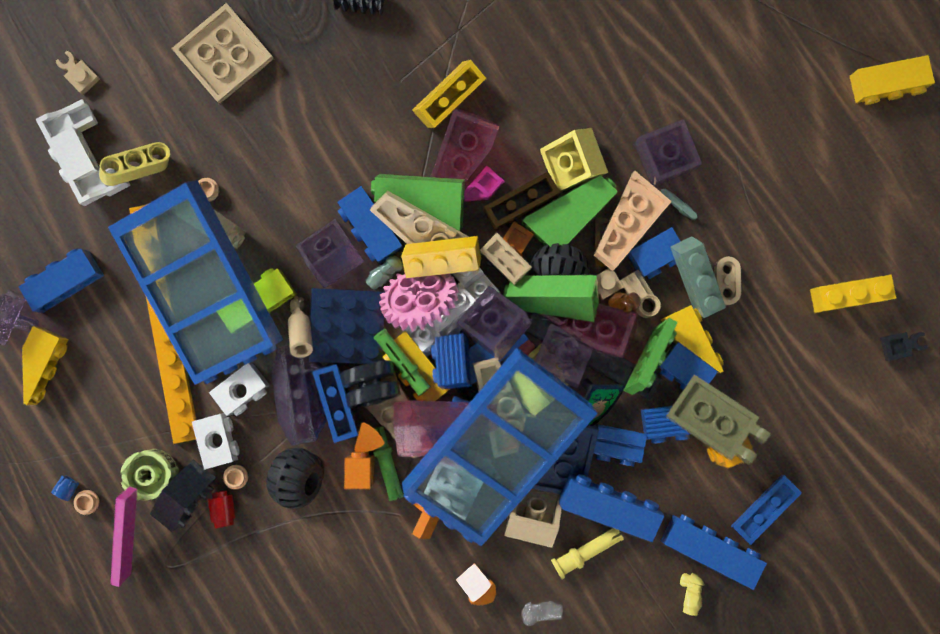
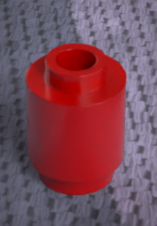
M227 491L212 493V498L208 499L211 522H214V528L234 525L233 519L236 516L232 494L227 495Z

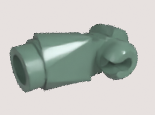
M396 256L387 257L385 263L369 272L366 283L374 290L383 286L393 277L395 272L398 273L403 269L402 261Z

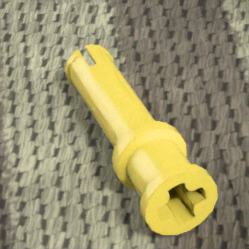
M612 528L578 549H569V553L557 560L555 558L552 559L551 562L561 579H564L565 574L577 567L581 569L585 565V561L624 540L623 536L619 534L620 531Z

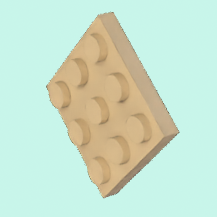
M227 3L171 48L219 104L274 59Z

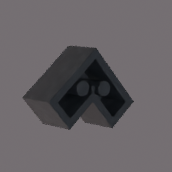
M193 459L161 490L150 515L172 533L179 526L183 528L192 518L191 514L198 507L199 504L197 502L201 498L206 500L213 492L212 484L216 477Z

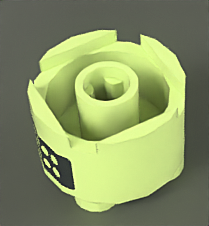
M150 449L137 452L126 459L121 468L123 482L121 484L124 490L128 487L136 488L137 500L158 498L161 490L179 474V468L176 466L173 458L162 450ZM148 470H150V471L152 472V473H151V476H152L151 479L148 478V476H149Z

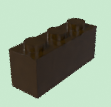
M547 171L484 206V213L496 232L558 198L560 191Z

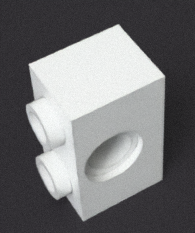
M249 363L210 391L209 394L226 416L233 414L238 416L248 408L246 404L252 399L258 401L266 395L267 391L265 389L270 385L253 363ZM240 384H243L247 390L243 398H240L236 393V389Z
M223 413L192 422L204 469L238 460L237 455L240 454L239 446L236 440L233 441L231 435L233 424L230 417ZM215 434H219L222 437L223 442L220 447L213 444V436Z

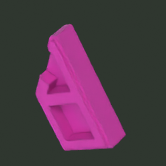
M486 166L464 190V202L490 200L505 181Z

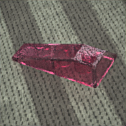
M458 107L455 108L431 177L465 179L466 183L491 151L500 126L480 115Z
M598 304L594 322L538 313L598 352L623 358L631 348L637 330V313H626L621 309Z
M394 402L393 428L398 456H425L470 402ZM490 403L487 407L497 414V403ZM480 414L457 442L496 430L497 425Z

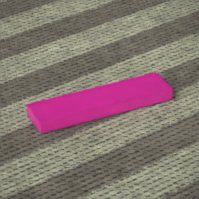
M128 487L116 498L111 585L118 587L131 575L137 502V489Z

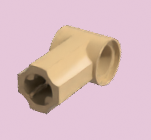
M639 270L620 280L627 294L635 292L640 296L641 304L636 310L639 316L648 318L659 312L661 308L660 300L654 296ZM644 300L652 302L653 310L651 313L643 310L642 303Z

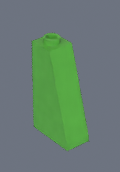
M379 174L375 177V180H372L371 194L374 195V202H377L389 191L458 231L463 227L465 179Z
M599 175L525 217L522 225L533 233V236L544 246L549 245L551 247L552 244L556 243L568 245L617 194L616 185L608 177L604 179Z
M523 276L515 285L511 282L509 285H505L504 299H507L509 309L594 322L599 303L597 276Z

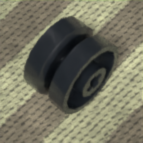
M392 360L369 363L340 373L344 388H357L345 395L348 409L377 405L401 395L398 382L384 381L395 374Z

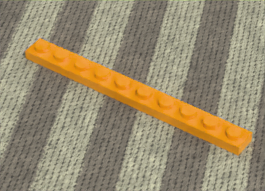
M146 205L129 208L130 214ZM157 216L133 230L136 245L152 274L167 266ZM169 274L156 281L177 318ZM146 297L173 444L195 440L196 436L192 422L196 421L187 370Z

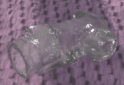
M553 601L541 604H531V602H528L521 613L523 622L528 626H532L536 623V620H561L562 604H556Z

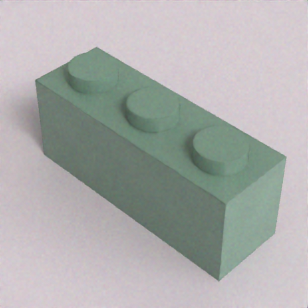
M691 236L671 246V251L693 309L696 308L700 315L706 318L726 308L704 244Z

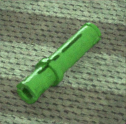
M383 329L374 336V340L378 342L389 359L393 361L394 365L401 372V378L408 381L418 397L431 388L418 372V366L412 364L387 332V329Z
M381 426L375 430L384 440V445L375 449L373 454L378 459L388 499L393 501L398 497H404V494L402 493L391 452H393L392 446L389 447L384 426Z

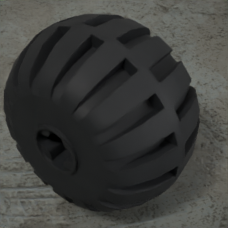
M559 243L552 244L551 247L545 245L538 250L530 263L532 267L530 269V276L590 275L586 256L577 248L567 244L559 245Z
M303 448L287 449L275 457V460L270 465L271 468L266 479L267 490L271 498L285 508L297 509L309 505L319 493L322 485L324 472L321 461L315 454Z

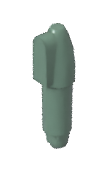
M661 189V193L672 201L670 204L679 210L683 216L692 220L697 219V214L687 203H684L671 191Z

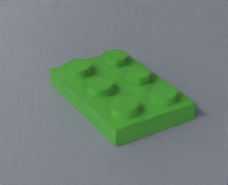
M668 318L653 329L623 391L633 395L653 384L656 378L654 371L657 365L660 366L667 355L664 350L667 344L670 345L677 334V331L674 329L678 322Z

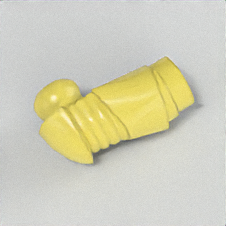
M684 573L680 580L681 586L687 587L683 612L697 616L698 611L702 607L701 590L702 585L705 584L698 575Z

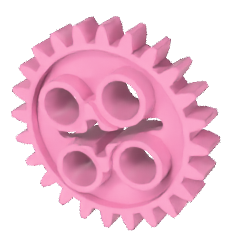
M397 273L396 280H389L391 286L383 287L385 293L380 294L382 300L379 301L384 318H386L388 323H392L394 328L400 326L402 331H404L409 326L411 331H414L416 326H420L421 330H424L425 324L433 327L434 320L442 322V315H450L448 308H455L454 301L458 300L457 293L459 291L451 274L406 278L405 274Z

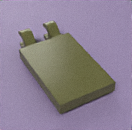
M695 374L666 415V418L727 459L732 460L734 455H736L748 465L757 456L753 451L742 445L748 434L761 444L766 442L771 435L756 424L760 417Z

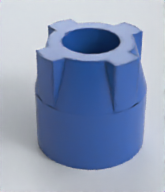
M62 475L51 493L62 500L69 501L79 482L67 475Z

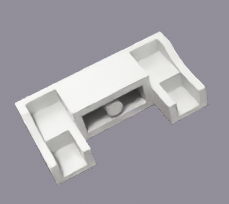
M81 99L63 109L46 113L36 119L50 146V149H48L50 156L55 162L59 163L61 167L59 173L66 183L69 182L79 204L86 206L105 195L110 197L130 186L129 181L115 186H108L100 180V167L81 133L98 124L86 101ZM112 168L105 170L110 174H114L117 172Z
M480 267L477 271L452 273L459 282L457 284L459 291L457 293L458 300L454 301L455 308H448L449 316H441L442 322L434 320V326L431 327L429 324H425L424 330H421L420 326H416L414 331H411L409 326L405 329L426 357L431 354V346L435 345V337L459 334L464 326L474 322L479 317V314L502 297L499 290L485 276Z

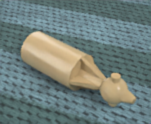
M297 295L290 302V312L292 314L287 321L290 352L295 357H306L313 351L310 319L302 311L304 309V299L302 297L299 298Z

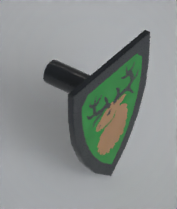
M588 378L582 381L581 385L587 390L585 399L593 405L598 413L588 425L594 426L608 414L622 395L625 384H593Z

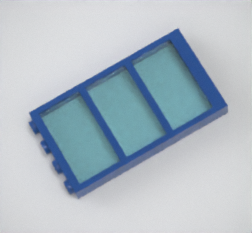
M198 180L179 186L108 227L194 385L202 381L208 384L219 378L218 373L223 371L226 375L238 369L236 364L243 362L244 365H247L258 359L256 354L262 352L265 356L278 349L276 344L282 341L283 338Z
M516 348L402 482L404 497L410 503H417L422 506L424 511L431 517L437 516L449 529H456L461 532L467 541L471 543L474 541L482 546L598 413L589 401L519 348Z

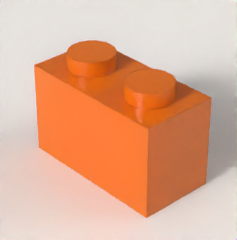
M354 451L345 458V489H370L374 485L375 457L374 455H369V451Z

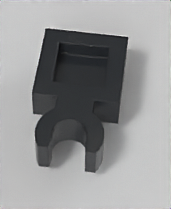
M907 332L880 337L885 361L913 356L911 349L915 351L928 349V345L920 346L917 343V339L925 336V333H913L909 338Z

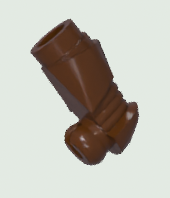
M618 292L609 298L608 304L612 310L629 313L632 309L636 311L639 308L641 299L635 292L630 294Z

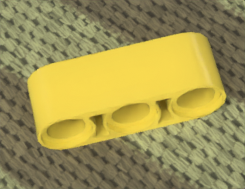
M156 142L107 156L100 163V180L105 185L115 186L162 172L168 166L170 149L164 143ZM153 155H160V156H162L164 159H162V160L155 159V158L153 157ZM138 162L140 166L134 167L129 163ZM112 168L117 172L114 174H110L105 170Z

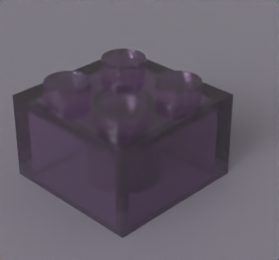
M684 119L639 136L634 143L648 179L653 186L695 171L702 165Z
M491 286L484 290L457 322L464 334L499 361L532 324L525 311Z

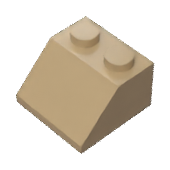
M531 489L508 515L504 536L552 548L559 530L561 516L560 494Z

